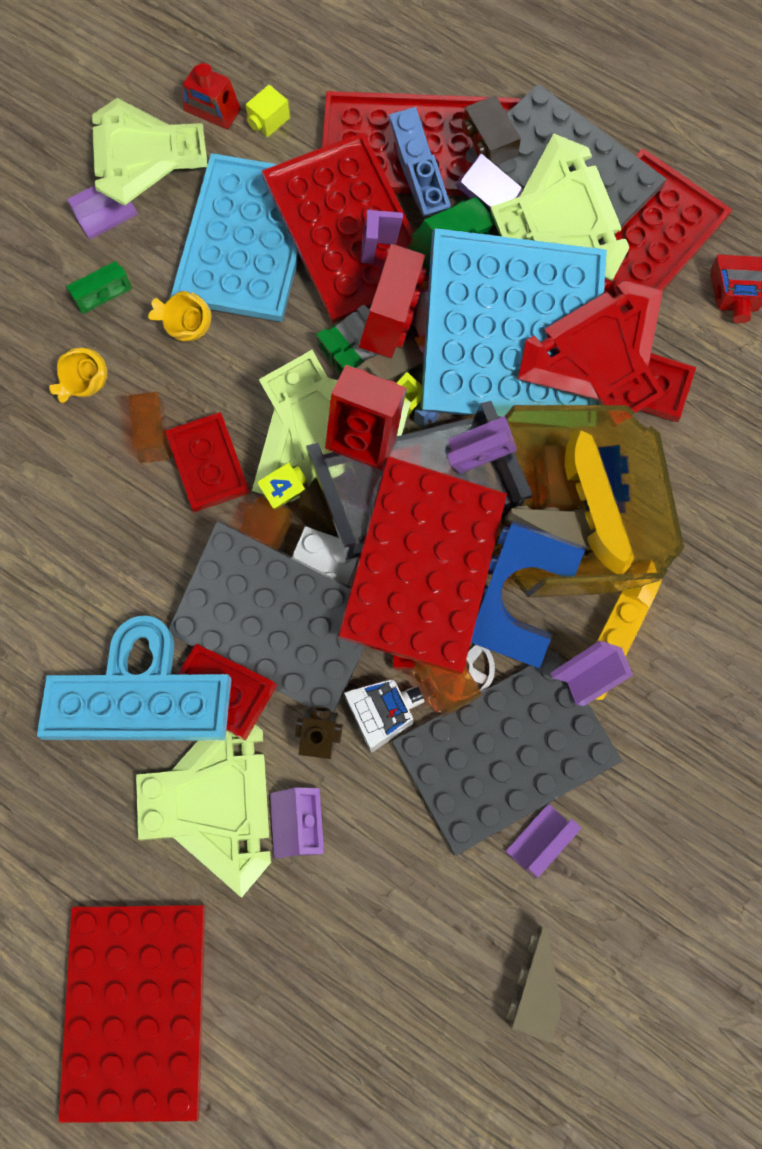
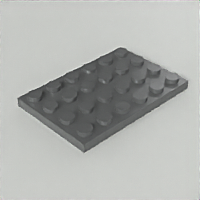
M540 84L535 86L507 113L521 137L519 154L517 157L496 166L522 189L525 188L553 134L589 148L592 157L586 160L585 164L587 167H597L621 228L665 184V177ZM474 145L466 152L465 158L471 164L477 159ZM574 166L568 167L570 172L575 171ZM603 238L598 240L599 245L605 244Z
M217 521L169 627L172 636L193 647L197 643L274 681L277 684L275 690L309 708L322 706L331 709V712L334 713L366 646L337 638L351 586L222 521Z
M557 652L545 657L540 668L530 665L392 741L454 856L461 854L623 761L589 704L585 706L576 705L568 683L552 678L551 672L564 664Z

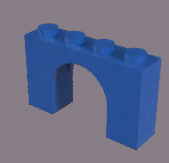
M513 521L510 528L504 526L498 544L503 545L500 556L493 555L488 574H491L492 578L489 586H484L480 603L482 605L477 615L471 643L540 668L552 633L515 619L504 605L502 598L503 584L512 573L528 567L544 569L574 580L585 551V546Z

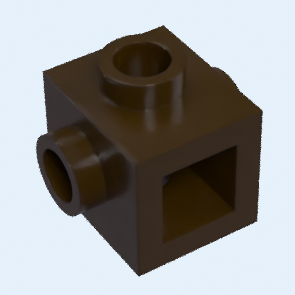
M315 706L312 709L306 710L303 719H297L295 737L300 738L299 755L331 759L335 743H340L343 724L337 723L338 713L331 712V709L327 707Z

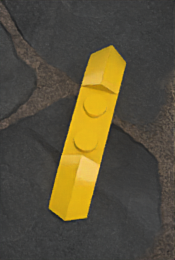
M572 430L566 446L565 470L568 480H580L579 483L575 484L581 501L587 500L590 511L585 512V516L590 529L596 528V531L587 537L588 543L597 558L608 569L622 576L629 569L635 557L598 447L592 435L581 430Z
M654 562L634 566L596 643L603 641L621 647L626 657L662 582V577ZM607 692L596 699L603 700Z

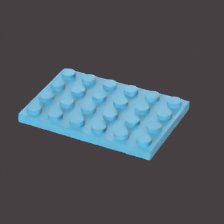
M211 153L170 297L180 291L193 292L203 298L211 310L283 322L299 253L262 178V170L278 164Z

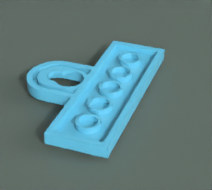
M133 617L124 622L112 637L106 675L46 676L37 737L41 740L225 741L231 677L228 674L171 675L174 654L172 633L163 622L155 617ZM147 638L149 649L153 654L152 665L142 674H130L128 671L129 652L132 650L133 644L137 639Z

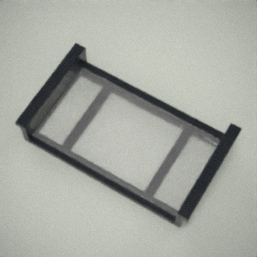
M492 401L480 403L474 418L397 436L396 443L390 453V457L507 493L501 518L512 508L522 506L526 499L533 496L514 452L462 474L450 464L447 454L451 453L452 450L448 439L498 419L499 417ZM319 443L306 445L310 458L309 462L313 466L342 543L345 560L359 557L383 471L334 452L323 454Z

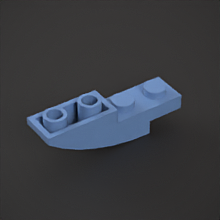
M416 107L389 114V123L397 144L396 151L410 190L422 215L425 217L451 208L434 154L431 155Z

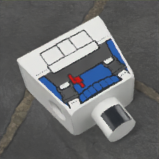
M394 679L344 693L346 702L371 753L413 724V717L409 709L425 702L417 685L400 692Z

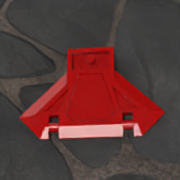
M624 281L616 286L619 293L618 296L612 298L608 292H605L545 328L544 332L547 336L545 340L540 342L535 335L527 339L517 380L596 399L613 427L664 396L665 392L648 368L663 291ZM626 305L629 311L623 314L620 308ZM554 348L557 355L551 358L547 352Z

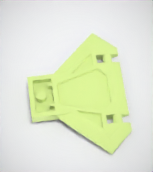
M119 98L114 99L92 114L93 124H99V126L93 127L95 176L104 177L95 180V188L124 206L174 169L208 167L203 123L168 125Z
M553 134L520 197L491 206L490 212L499 236L606 249L605 279L613 281L629 250L627 240H616L614 233L622 229L597 167H587L585 161L592 157L589 148ZM574 166L575 171L570 172L568 167ZM603 238L605 244L599 245L598 240Z
M313 350L259 379L274 406V412L252 491L264 494L257 482L288 462L292 468L299 466L307 479L306 483L310 486L316 474L309 462L310 458L306 445L319 443L323 454L332 452L325 449L331 393L338 380L327 377ZM404 400L397 436L402 435L411 403L407 400ZM349 462L329 467L328 469L332 479L352 469ZM300 495L290 500L289 502L297 500L298 498H300Z
M257 725L253 727L246 741L226 731L225 741L198 740L169 772L136 775L138 840L174 838L241 898L271 864V852L260 851V839L270 838L265 756L264 754L255 755L254 743L264 742L263 730ZM234 745H241L242 756H234ZM247 840V853L240 854L239 841Z

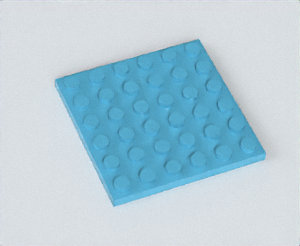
M435 228L432 231L420 411L475 416L480 403L492 401L499 418L505 416L507 419L586 427L595 426L596 399L517 379L527 339L535 335L540 342L547 338L544 332L545 328L604 294L607 250ZM554 348L547 352L551 358L557 355Z

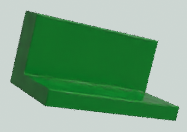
M117 261L66 286L82 315L132 289L122 265H118Z

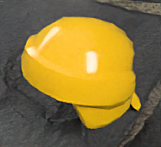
M180 291L173 295L165 304L158 298L151 301L154 310L149 312L148 318L150 320H162L165 331L176 340L183 342L198 340L205 335L210 327L211 310L204 299L193 292Z
M74 348L62 354L57 360L59 384L50 385V393L58 395L57 398L62 404L71 396L87 397L98 393L103 388L108 377L107 365L103 357L90 348Z

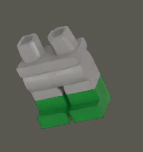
M362 305L357 309L358 312L350 314L330 330L325 328L316 334L318 347L331 364L335 365V369L340 375L345 365L357 368L367 359L378 355L377 353L359 348L370 311L365 305Z

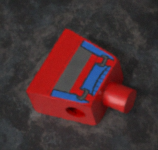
M200 63L193 67L182 86L183 111L228 130L241 110L230 79L212 71L211 66L207 63Z
M717 254L710 269L717 308L733 311V321L735 323H747L751 320V312L759 311L762 306V257Z

